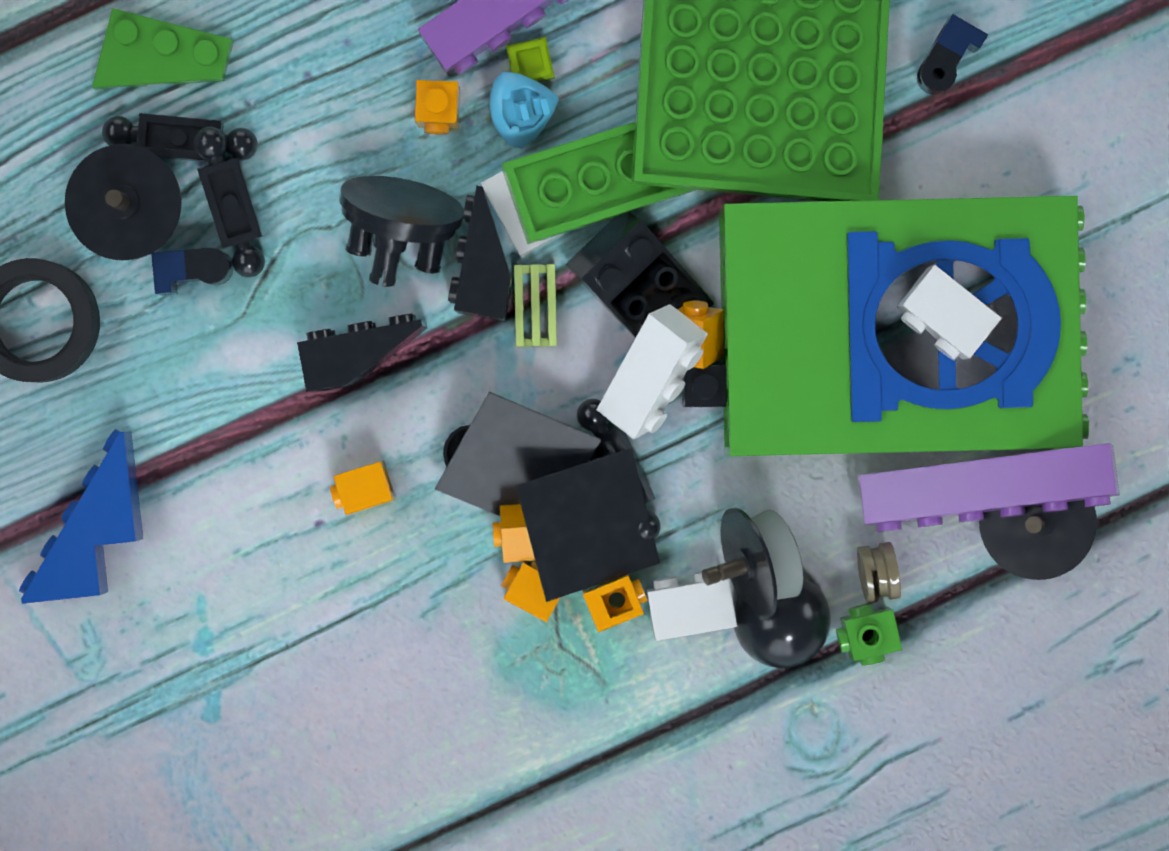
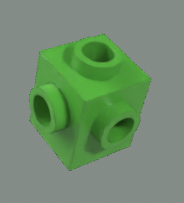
M863 604L849 608L850 615L840 617L842 628L836 629L841 653L848 652L849 657L853 661L860 660L862 666L885 661L884 654L902 650L894 611L888 606L874 609L873 604ZM871 629L870 637L863 640V633Z

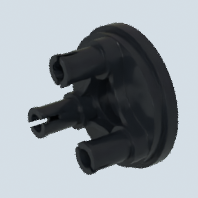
M388 176L352 178L342 184L339 195L342 214L351 222L345 250L352 255L366 257L372 253V242L376 248L372 271L369 275V280L372 283L378 285L380 278L383 276V270H385L382 286L391 287L396 284L400 254L406 251L408 242L420 243L417 259L414 264L417 270L431 274L440 272L445 241L452 238L456 230L462 225L464 209L455 198L423 183Z

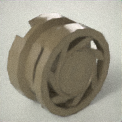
M879 543V547L871 549L868 545L857 547L858 571L866 603L878 602L879 597L885 596L890 600L900 598V575L892 543Z

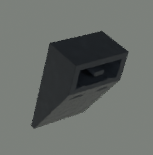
M476 185L475 195L467 194L463 219H465L466 223H469L467 236H459L455 260H458L457 263H462L460 278L452 276L448 301L455 304L454 311L458 314L506 322L513 281L485 191L482 186Z
M631 212L614 217L565 264L634 338L637 337L649 313L669 304L676 309L683 307V304L688 301H704L708 303V307L714 304L710 297L648 227Z
M410 313L389 317L390 325L377 328L376 323L366 321L347 325L348 333L336 335L335 330L331 329L306 333L307 341L297 342L306 392L316 393L358 384L428 329L427 322L422 319L417 320L416 315Z

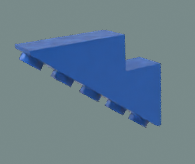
M115 429L108 437L103 447V450L107 452L100 466L94 464L82 482V486L86 487L79 502L73 500L68 505L61 518V521L66 524L58 537L52 535L44 545L40 553L44 561L37 573L33 570L30 571L21 584L19 592L23 593L21 598L22 604L99 596L107 593L108 584L103 545L136 542L143 539L132 431L120 432Z

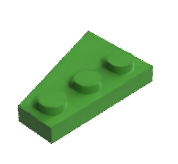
M112 8L92 88L102 90L112 87H145L156 84L224 81L234 41L226 37Z

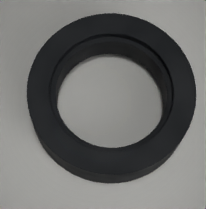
M37 258L13 260L0 266V304L4 297L16 286L29 281H46L57 287L69 301L73 313V328L66 345L57 354L48 359L35 362L26 361L15 356L6 348L0 338V374L16 381L37 383L51 382L64 378L84 364L97 343L100 330V313L96 298L87 283L77 273L61 264Z

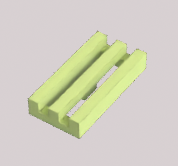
M555 264L514 265L516 347L557 346ZM547 273L549 338H540L539 274ZM523 274H531L532 339H524Z

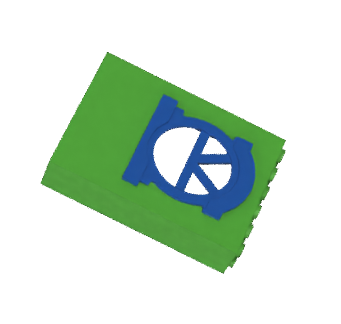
M1078 196L724 204L719 210L721 309L724 310V357L722 358V365H726V407H723L724 454L727 456H771L1083 447V439H1088L1089 419L1087 414H1082V397H1087L1088 377L1086 372L1081 370V356H1085L1087 353V335L1085 331H1081L1080 314H1085L1086 293L1084 289H1080L1079 272H1084L1086 259L1084 248L1079 247L1078 231H1082L1084 228L1085 215L1083 206H1078ZM936 260V266L954 280V262L963 261L984 269L994 277L993 282L972 295L985 305L990 304L1004 294L1010 295L1017 314L1016 340L1010 353H1006L985 341L979 346L974 355L996 367V371L985 380L966 388H957L956 359L952 360L938 350L939 390L917 385L901 376L883 356L875 331V319L880 300L895 279L917 265Z

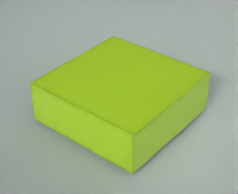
M546 37L506 46L512 73H519L538 83L555 79Z

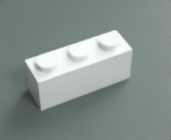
M670 304L649 313L600 402L597 411L632 439H636L647 432H656L667 418V413L664 411L668 403L672 402L685 386V382L682 380L685 373L700 360L703 354V349L700 347L708 333Z

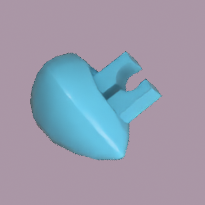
M502 72L494 80L490 93L489 110L491 119L500 136L510 146L522 149L535 140L554 113L559 98L547 87L519 73Z

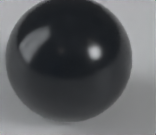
M803 576V586L800 594L796 597L777 600L776 611L769 619H757L748 604L740 600L739 597L734 609L737 627H734L741 647L754 660L769 667L792 668L809 661L821 650L830 631L831 615L827 600L819 587L805 576Z

